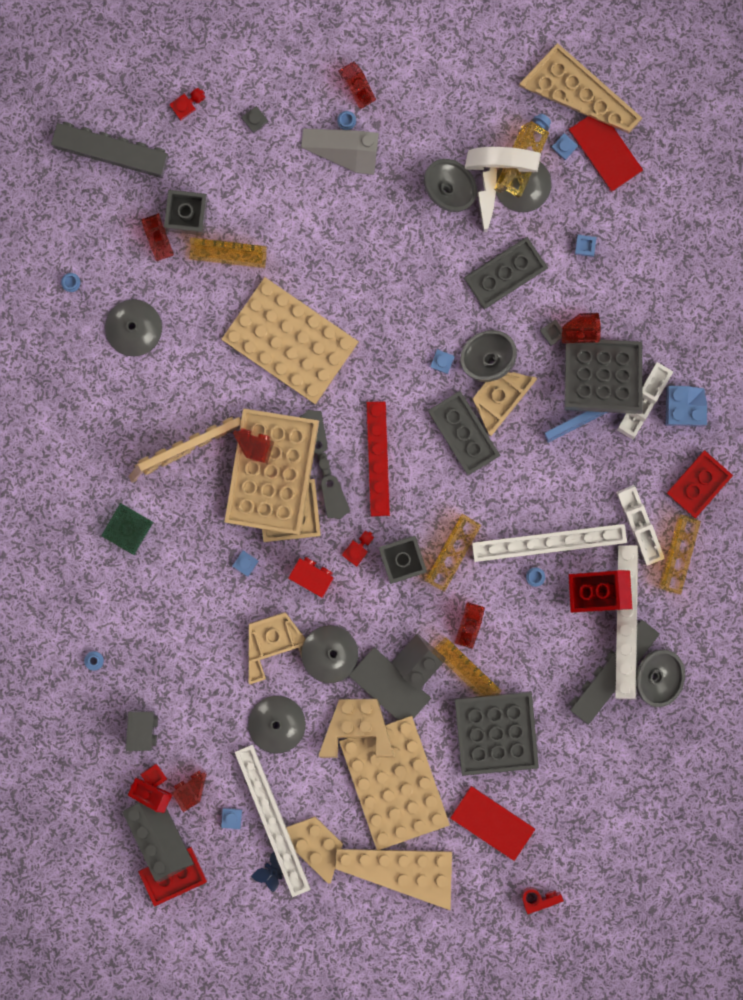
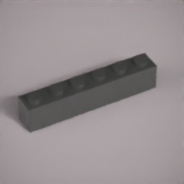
M63 122V124L57 123L51 146L54 149L163 178L169 159L168 153H165L166 150L159 147L154 149L147 148V145L141 142H136V144L129 143V140L123 137L114 139L110 137V134L104 132L96 134L86 127L78 129L68 122Z
M642 619L637 622V663L660 635ZM611 650L605 657L606 663L603 667L599 665L593 672L595 677L592 681L589 682L587 680L581 688L583 691L579 697L575 696L569 703L571 706L569 710L588 725L616 691V650L614 652Z

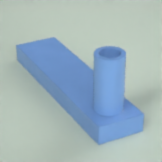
M586 411L545 432V438L549 443L608 412Z

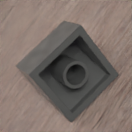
M417 633L395 657L392 663L402 677L419 691L444 663L446 658Z
M131 710L128 712L126 751H152L153 746H157V735H154V727H158V715H155V711Z

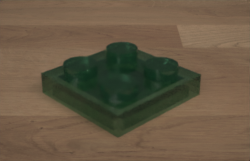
M120 503L101 536L135 555L154 522Z

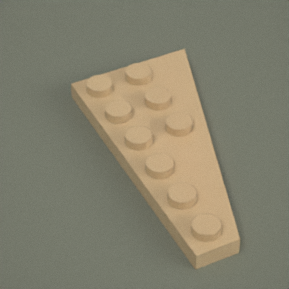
M558 43L519 84V87L628 134L642 120L639 114Z
M230 417L222 422L223 425L219 427L213 425L207 428L206 433L202 435L198 432L190 436V440L183 443L181 440L173 444L172 448L167 451L165 448L159 450L150 459L148 456L140 459L128 476L131 483L137 481V478L142 473L148 475L157 470L158 466L164 467L191 453L195 446L198 445L201 448L211 442L212 438L218 439L236 430L241 425L240 417L236 419Z
M336 849L337 870L451 910V851Z

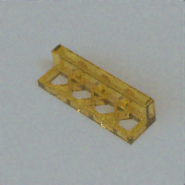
M530 121L521 127L513 148L526 150L527 147L532 146L533 151L541 153L549 132ZM534 131L542 135L539 142H535ZM503 168L494 190L499 193L507 190L520 198L532 172L521 174L517 168ZM518 178L519 190L511 186L513 179Z
M190 237V260L265 268L267 246Z
M464 514L460 515L425 582L443 592L446 591L481 524ZM467 521L476 526L472 534L465 536L463 527ZM466 537H470L468 542H466ZM463 539L465 543L464 550L455 553L453 546L455 541ZM461 553L459 559L457 560L456 554ZM454 555L455 566L446 569L445 559ZM452 570L448 577L447 571ZM445 572L447 581L444 586L433 582L437 574Z
M682 514L678 515L658 589L681 595L701 521ZM687 521L696 524L694 532L689 535L684 531ZM687 539L690 545L689 550L681 553V541ZM681 557L685 563L684 569L677 572L674 568L675 563ZM677 576L680 582L678 590L669 588L671 578Z
M444 637L435 647L446 658L444 663L479 696L498 695L502 691L447 637Z

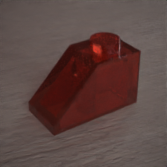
M160 214L141 219L156 261L173 256L174 253Z
M580 313L562 326L561 342H600L601 324L599 313Z

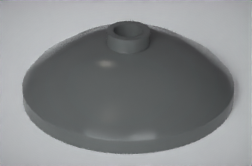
M439 159L434 161L425 171V190L430 199L440 208L450 212H461L468 209L475 201L477 195L475 179L471 172L466 170L465 166L452 159Z
M540 161L538 172H519L517 168H499L497 171L496 195L500 202L512 211L522 213L534 211L541 207L549 197L552 184L551 176L545 165ZM521 179H526V180H527V184H526V185L521 184L520 180H521Z
M126 300L117 304L108 314L105 322V334L109 344L117 352L126 356H141L150 352L158 344L162 335V322L158 312L150 304L141 300ZM131 323H134L136 325L135 329L133 330L129 329V325Z
M496 330L484 331L473 336L463 347L460 357L461 366L464 372L473 380L480 382L495 381L505 376L513 368L517 359V348L512 338L506 333Z
M333 625L319 627L313 630L303 643L301 650L302 663L305 670L314 679L324 683L340 682L347 678L357 665L358 647L356 641L348 631L341 627ZM332 650L336 653L334 658L330 657Z
M665 649L649 653L640 663L636 674V689L640 698L646 704L654 707H664L671 704L681 693L685 682V668L682 660L674 652Z
M284 696L264 698L254 706L248 720V730L253 742L262 750L276 754L290 751L296 747L303 738L306 728L305 716L300 706ZM274 722H279L280 727L278 729L273 727Z

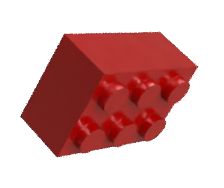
M307 557L304 560L299 558L288 579L324 598L335 579L332 577L333 572L323 566L321 570L316 568V562Z
M630 570L568 574L571 613L633 609Z

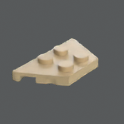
M508 372L498 380L485 382L472 400L489 436L494 434L535 383L536 377Z
M312 817L286 827L296 853L330 884L336 868V849H342L343 843L317 817Z

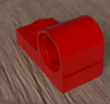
M135 778L128 793L129 797L161 813H165L172 798V794L168 791L154 787L139 778Z
M527 887L521 895L527 915L564 902L561 893H556L555 890L545 893V897L541 898L537 889ZM535 893L536 899L533 902H528L526 900L527 894Z

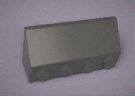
M139 802L122 811L156 882H162L194 865L167 808L165 813L156 812Z

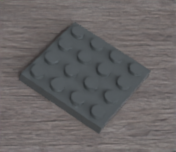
M566 338L564 410L642 414V342Z
M531 691L454 698L462 776L539 768Z

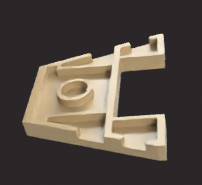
M286 612L249 623V685L266 679L260 660L296 648L299 649L301 655L302 646L306 638Z
M342 699L338 701L319 752V757L338 758L339 738H376V757L394 758V751L392 750L379 701L377 699Z

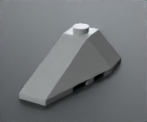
M303 128L301 148L328 159L337 165H341L352 172L374 175L379 133Z

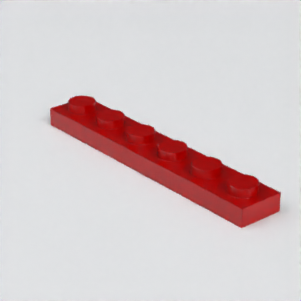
M386 401L367 402L371 517L390 516Z

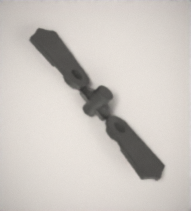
M307 410L300 418L319 421L316 443L321 442L323 446L320 449L315 447L314 453L318 454L319 466L324 477L321 481L327 518L341 519L350 512V508L338 479L331 475L330 463L327 460L326 453H324L327 449V439L322 412ZM328 480L334 482L333 487H327L326 483Z

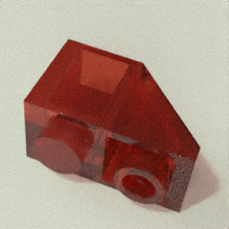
M355 61L338 70L359 109L376 100L363 71Z
M243 428L240 431L234 430L233 434L245 457L268 464L274 442L269 440L270 436L259 433L258 437L251 435L252 431Z
M469 602L466 603L454 644L473 649L482 623L485 607Z
M199 770L190 776L191 780L187 783L181 781L173 786L175 790L171 793L183 812L201 801L207 778L206 771L201 773Z

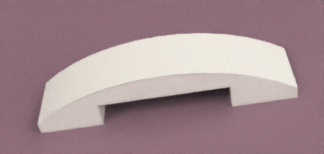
M510 147L475 148L468 150L465 169L484 170V167L517 168L519 172H538L541 154L535 151Z

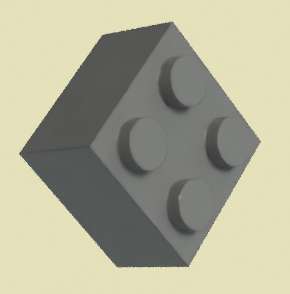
M168 190L164 223L166 232L204 236L208 205L207 194Z
M416 536L378 547L390 584L427 572Z

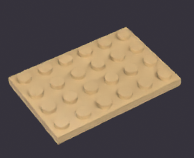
M264 277L221 339L315 405L359 343V341L266 277Z
M243 408L225 523L301 535L319 427L318 420Z
M412 716L385 724L392 750L394 751V758L376 757V738H345L339 740L377 850L450 826Z

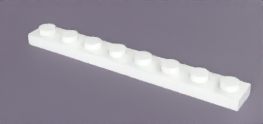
M625 524L475 542L472 543L474 562L624 544L627 543Z
M638 545L618 546V570H630L633 609L617 610L616 699H636Z
M254 745L236 751V757L292 897L311 890Z

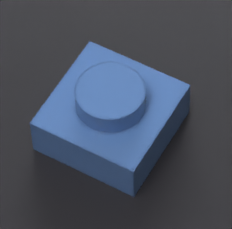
M564 133L551 149L566 160L578 145Z
M577 235L575 255L594 257L597 237Z
M437 349L430 368L448 375L455 356Z
M242 551L233 567L249 577L259 561L245 551Z
M223 808L221 828L241 829L242 809Z

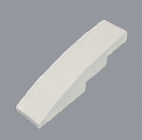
M488 167L489 171L482 173L484 191L478 192L477 195L483 232L488 231L494 209L497 168Z
M658 362L655 364L642 386V414L626 413L617 431L632 440L635 438L673 371Z
M632 485L616 492L646 565L648 566L665 559L636 487Z

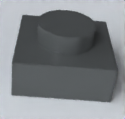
M257 106L242 117V120L253 133L268 123L267 118Z
M556 319L540 330V333L550 346L567 335Z

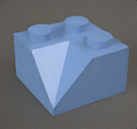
M668 386L666 388L665 426L704 427L707 425V401L704 388L690 386Z

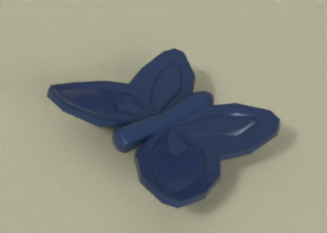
M273 851L269 859L271 865L266 863L265 867L267 869H257L251 875L257 882H266L267 887L272 892L278 888V879L283 878L282 870Z

